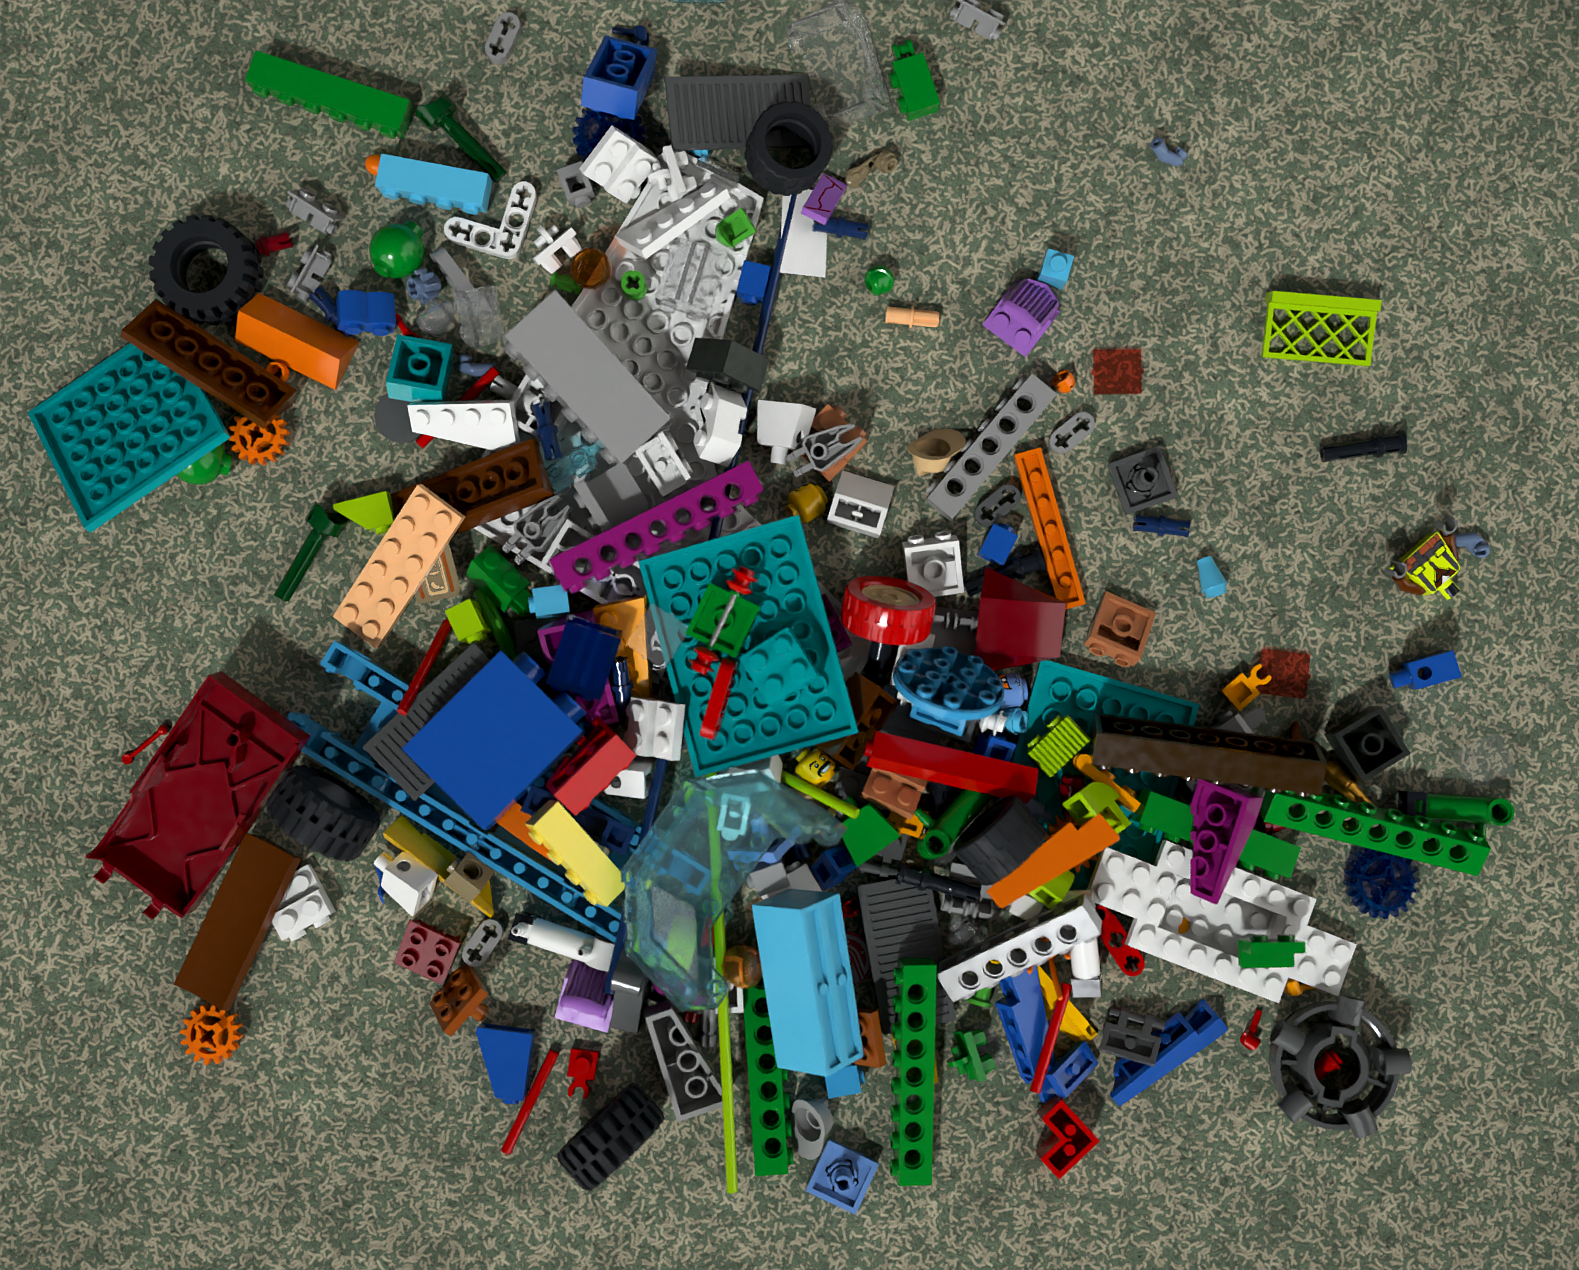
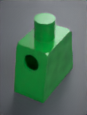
M851 796L844 800L848 804L860 809ZM871 802L860 809L856 819L845 815L847 819L837 826L857 867L895 841L902 834Z

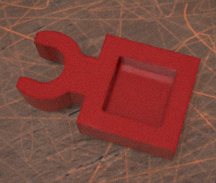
M571 1048L567 1077H574L575 1079L568 1088L569 1097L573 1096L574 1088L581 1087L584 1090L583 1099H587L590 1093L587 1080H595L599 1051Z

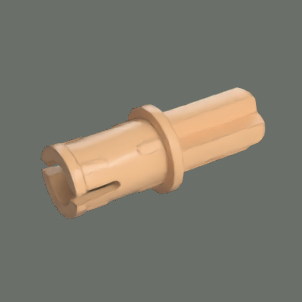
M887 306L885 323L909 325V328H912V325L938 327L940 314L938 311L914 309V306H911V309Z

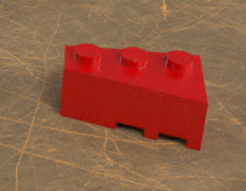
M598 716L592 722L595 727L588 737L581 736L577 744L580 747L571 759L566 757L545 784L552 794L575 816L580 811L585 810L600 791L608 788L612 780L621 771L627 769L632 760L637 756Z

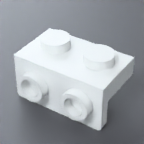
M663 431L657 433V437L640 446L635 453L661 496L665 498L690 483L691 477L689 474L693 471L685 458L680 460L675 451L678 449V446L672 436L668 435L666 437Z

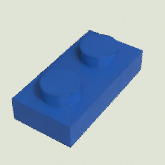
M1077 1041L1046 1073V1077L1058 1097L1067 1098L1099 1063L1086 1041Z

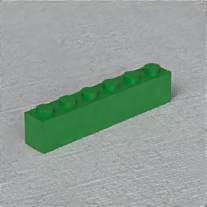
M255 50L245 78L247 84L253 89L252 92L260 97L268 98L269 95L274 96L285 105L294 106L295 103L303 106L304 110L312 114L319 115V112L329 114L331 119L341 123L348 120L354 122L356 127L365 131H370V128L379 130L381 135L390 139H395L396 136L405 139L415 110L409 99Z
M1142 789L1138 798L1141 805L1133 812L1131 818L1132 821L1140 823L1138 829L1152 834L1157 829L1165 832L1163 836L1165 839L1179 843L1180 839L1189 841L1188 847L1193 849V841H1191V831H1193L1191 806ZM1252 829L1238 859V866L1254 871L1255 866L1264 869L1262 875L1279 880L1280 875L1291 878L1301 847Z

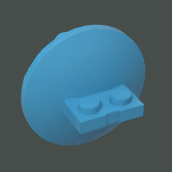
M943 646L942 649H909L895 664L893 672L894 684L901 695L913 704L910 718L929 725L938 726L942 730L958 736L963 735L968 720L981 719L994 714L1000 708L1004 698L1003 682L993 670L983 664L982 658L959 653L951 646Z

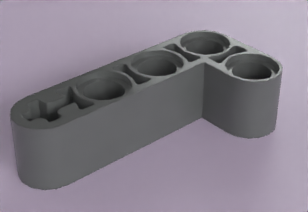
M629 945L623 946L611 983V990L615 991L610 1028L638 1034L643 1018L652 951Z

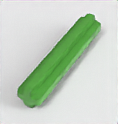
M478 589L474 592V596L481 607L500 650L512 661L516 657V645L496 604Z

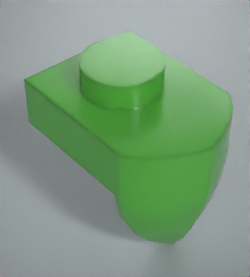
M740 208L719 222L715 228L716 240L730 248L737 246L758 232L744 208Z

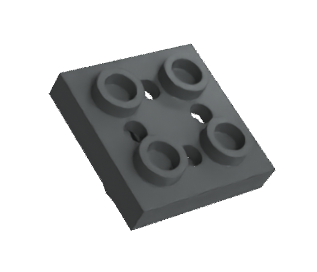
M1160 446L1107 464L1125 516L1178 497ZM1135 465H1138V466H1136V469H1140V470L1137 471V472L1134 471V466H1135ZM1127 482H1130V483H1128V487H1130V489H1127V488H1126V483H1127Z

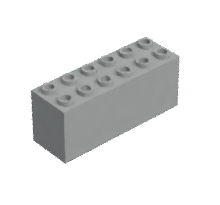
M556 290L503 338L504 351L513 360L518 358L525 365L522 369L533 382L537 379L544 386L542 392L551 402L557 400L563 407L561 413L571 423L576 421L582 427L581 435L590 444L595 442L601 448L599 454L608 464H622L671 419Z

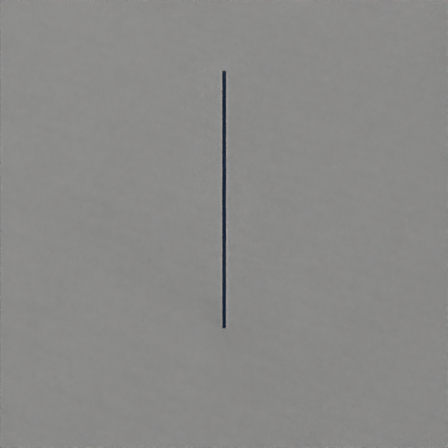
M795 194L791 195L782 237L780 226L752 351L760 355L763 352L780 279L781 263L797 197ZM749 390L748 393H742L741 395L747 407L746 418L744 420L740 419L738 434L742 435V439L754 390ZM741 446L729 466H725L724 472L736 467ZM732 486L725 487L724 491L727 497L730 495ZM719 515L712 520L708 541L720 538L724 518L720 519ZM672 693L671 702L676 703L674 694ZM657 758L604 993L615 994V991L611 990V983L623 946L626 945L667 769L668 760Z

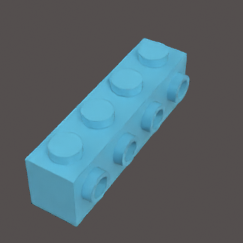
M381 153L375 186L382 196L388 199L398 200L399 197H403L419 205H425V202L435 203V206L441 209L451 210L452 207L462 208V211L465 213L477 215L478 212L487 213L493 181L488 173Z

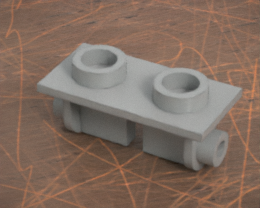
M957 0L961 4L959 7L954 6L950 13V16L954 18L953 21L970 29L974 21L977 20L979 23L975 32L988 38L990 41L992 39L997 41L1002 32L998 29L999 25L1006 26L1007 24L1001 21L1004 15L989 8L987 13L978 8L980 3L976 0Z
M300 188V190H289L287 192L293 196L286 203L289 211L304 221H308L311 214L314 215L310 225L325 235H334L337 231L335 223L345 220V217L337 213L338 209L328 203H321L315 199L316 195L307 189Z
M315 245L313 249L307 247L300 260L304 264L299 273L294 271L287 283L291 287L288 293L292 294L294 290L297 291L298 295L296 297L304 302H307L310 294L315 292L320 283L311 277L312 274L315 273L323 278L332 263L330 260L332 255L324 250H322L321 254L316 252L319 247L318 245Z

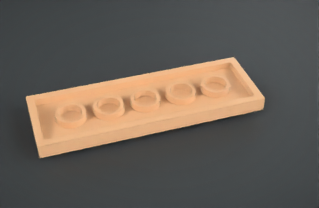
M417 485L333 617L375 649L379 648L452 539L465 516L424 485Z

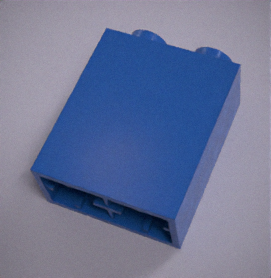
M523 650L512 661L500 651L402 748L483 830H490L531 786L585 734L576 723L586 712L564 690H561L552 700L543 693L536 684L546 673Z

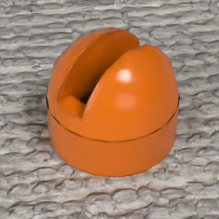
M371 154L365 160V167L372 175L377 176L381 154Z
M271 362L265 368V370L276 377L282 372L279 379L284 382L288 381L290 377V371L283 363Z
M1064 369L1052 378L1051 383L1060 393H1069L1071 388L1075 387V378L1070 370Z

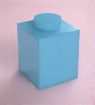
M1047 249L1041 263L1037 281L1062 290L1067 283L1074 256Z
M560 585L532 589L533 596L528 597L530 613L536 612L537 619L570 614L567 591L563 592Z

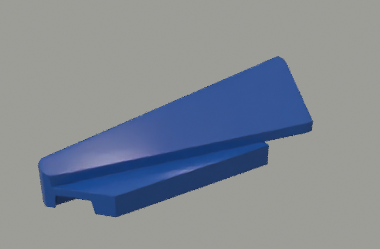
M1035 965L1031 974L1027 973L1026 968L1016 977L1008 976L1000 980L999 985L1005 998L995 1002L1020 1077L1026 1084L1031 1083L1048 1030L1037 966ZM1052 1053L1047 1072L1056 1064L1054 1053ZM1046 1076L1041 1093L1039 1094L1040 1100L1043 1103L1057 1095Z
M1204 999L1199 1001L1185 1018L1178 1011L1166 1021L1164 1032L1155 1030L1151 1033V1035L1161 1038L1155 1067L1121 1058L1114 1064L1113 1074L1115 1082L1113 1092H1110V1097L1118 1106L1123 1105L1228 1031V1028Z

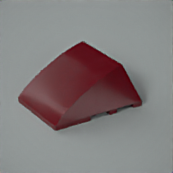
M986 567L980 596L975 656L982 658L983 664L993 671L1060 658L1066 602Z

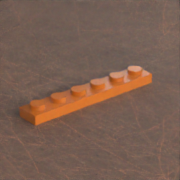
M1041 447L1014 454L1013 458L1039 548L1046 564V572L1053 596L1066 602L1065 610L1084 605L1086 602Z

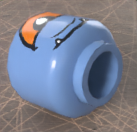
M1017 673L998 674L997 676L1004 686V698L998 710L1021 707L1024 700L1028 699L1025 679L1020 678Z

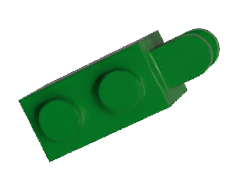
M910 39L905 40L904 44L898 46L896 43L892 44L891 49L895 61L892 62L891 73H888L891 88L897 89L899 95L897 106L900 114H905L907 121H911L938 112L940 100L924 53L915 54ZM909 55V57L901 59V56Z
M493 546L487 547L471 561L465 576L504 613L511 608L524 619L530 618L533 613H530L528 597L532 596L527 591L530 582Z

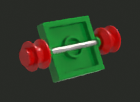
M739 566L738 570L732 568L731 570L735 573L733 580H726L728 586L734 589V591L728 592L709 583L685 633L705 643V647H707H695L696 658L688 660L693 663L691 667L693 670L707 675L708 671L714 673L711 664L713 661H720L717 653L713 652L716 649L734 658H738L762 608L741 598L742 595L739 594V592L744 595L752 593L748 586L750 582L758 581L753 578L754 572L742 566Z

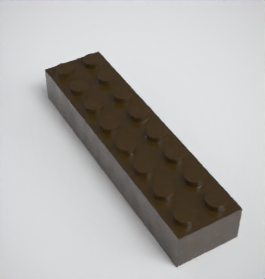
M1094 713L1089 748L1091 763L1099 768H1123L1130 773L1152 772L1159 777L1175 775L1188 781L1204 779L1218 785L1233 783L1247 789L1254 788V786L1263 787L1277 793L1285 790L1295 792L1300 796L1321 795L1327 762L1317 742Z

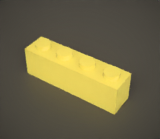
M548 800L525 823L531 830L528 833L529 836L537 844H544L549 850L547 856L556 865L562 864L567 870L565 873L566 877L576 886L578 884L581 885L585 890L583 893L584 897L594 906L599 904L607 907L630 884L629 880L558 801Z

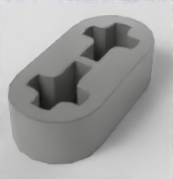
M505 12L497 18L486 41V55L495 64H503L510 58L521 34V23L514 13ZM512 21L515 28H509L506 35H504L505 28L503 24H509ZM501 41H503L501 47L504 52H498L495 56L492 48H498Z
M1086 412L1075 414L1049 437L1048 446L1050 450L1058 455L1069 452L1091 434L1095 427V420ZM1076 419L1088 422L1086 425L1087 431L1080 429L1077 433L1073 432L1072 429L1078 424ZM1068 433L1071 438L1065 442L1067 448L1063 446L1056 447L1057 439L1055 436L1062 438Z
M489 918L479 925L462 952V958L468 966L478 967L491 955L504 935V926L500 920ZM494 924L496 926L495 932L498 933L497 937L493 935L488 941H485L483 939L487 934L485 926L490 927ZM479 944H482L483 948L479 953L482 959L477 958L473 961L470 958L472 953L469 949L474 950Z

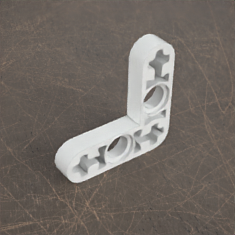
M524 181L514 185L500 229L460 217H453L446 221L444 225L445 235L454 244L504 259L516 258L521 252L536 205L537 193L532 184ZM525 189H528V193L531 195L530 198L526 197L523 202V207L527 211L520 208L521 198L518 195L519 192L523 193ZM515 214L522 215L524 217L523 224L520 227H512L509 224L511 216ZM459 224L463 231L470 233V241H467L468 237L466 234L458 233L454 237L451 228H457ZM506 230L514 233L512 243L515 248H510L508 252H505V248L502 246L503 243H508L510 239V234ZM480 232L490 234V240L485 245L476 243V236Z

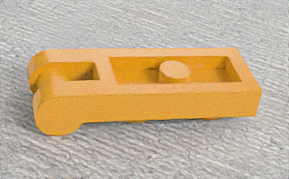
M1081 753L1074 755L1072 758L1074 768L1092 782H1101L1112 787L1120 795L1116 801L1128 811L1135 812L1141 803L1135 799L1137 794L1126 785L1122 788L1113 782L1116 777L1106 769L1099 771L1091 763L1089 755Z

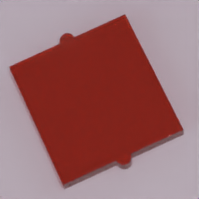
M1141 349L1093 350V370L1091 375H1093L1094 395L1142 394L1141 375L1144 373V370L1141 369Z
M1262 649V667L1257 671L1259 679L1262 680L1267 675H1270L1272 678L1267 684L1258 685L1260 694L1306 699L1307 682L1311 678V675L1308 674L1311 654Z

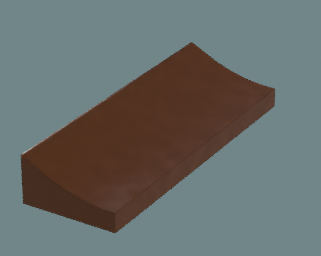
M157 299L121 330V338L263 429L277 416L293 406L297 392L295 388Z
M532 438L392 493L391 500L394 517L396 518L416 486L419 484L424 485L465 516V519L454 534L456 535L556 495L548 478L538 441Z
M245 833L173 985L206 1000L220 1010L229 1011L301 858L264 836Z

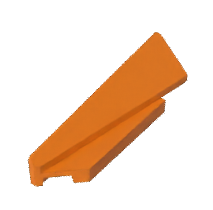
M1100 813L1079 830L1069 822L1041 845L1020 867L1001 881L996 882L986 892L999 908H1004L1119 841L1120 837Z

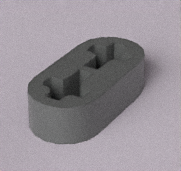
M1010 484L1000 487L975 509V521L983 527H990L1017 506L1021 498L1019 490ZM1002 491L1006 493L1012 492L1014 494L1012 497L1014 503L1011 504L1007 501L1000 506L998 501L1003 498ZM992 506H995L997 510L991 514L993 520H982L980 517L982 515L981 509L989 510Z

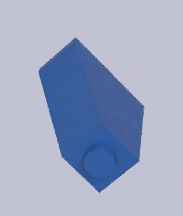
M480 1023L477 1026L476 1035L495 1098L502 1099V1102L506 1104H518L519 1101H524L528 1091L536 1030Z

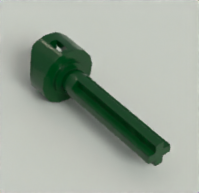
M442 90L438 100L419 106L416 116L427 128L433 132L442 127L481 169L489 174L495 183L499 182L506 175L507 172L452 117L457 109V105Z
M316 501L305 518L306 522L313 529L308 534L274 593V596L284 602H289L323 544L326 535L338 538L349 520L340 513L325 512L324 508Z

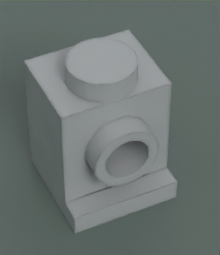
M582 161L557 170L570 206L575 205L576 208L588 206L591 204L590 199L595 198L588 177L583 175L579 169L583 164ZM576 186L583 187L581 190L573 191Z

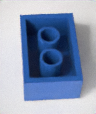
M605 35L584 75L581 106L596 112L602 111L613 114L622 119L634 120L654 78L657 49Z

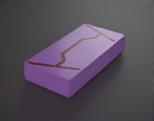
M823 173L804 204L801 214L826 225L845 193L847 184Z

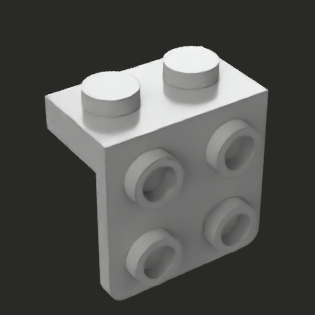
M623 463L615 465L587 483L581 480L574 485L577 492L573 496L581 509L584 507L588 508L592 516L587 519L595 532L601 530L603 533L648 511L650 508L647 499Z

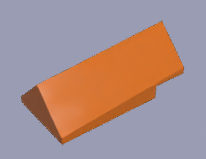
M258 293L238 310L235 342L275 362L283 363L288 368L334 390L337 389L360 343L359 341L351 337L347 338L345 334L261 293Z

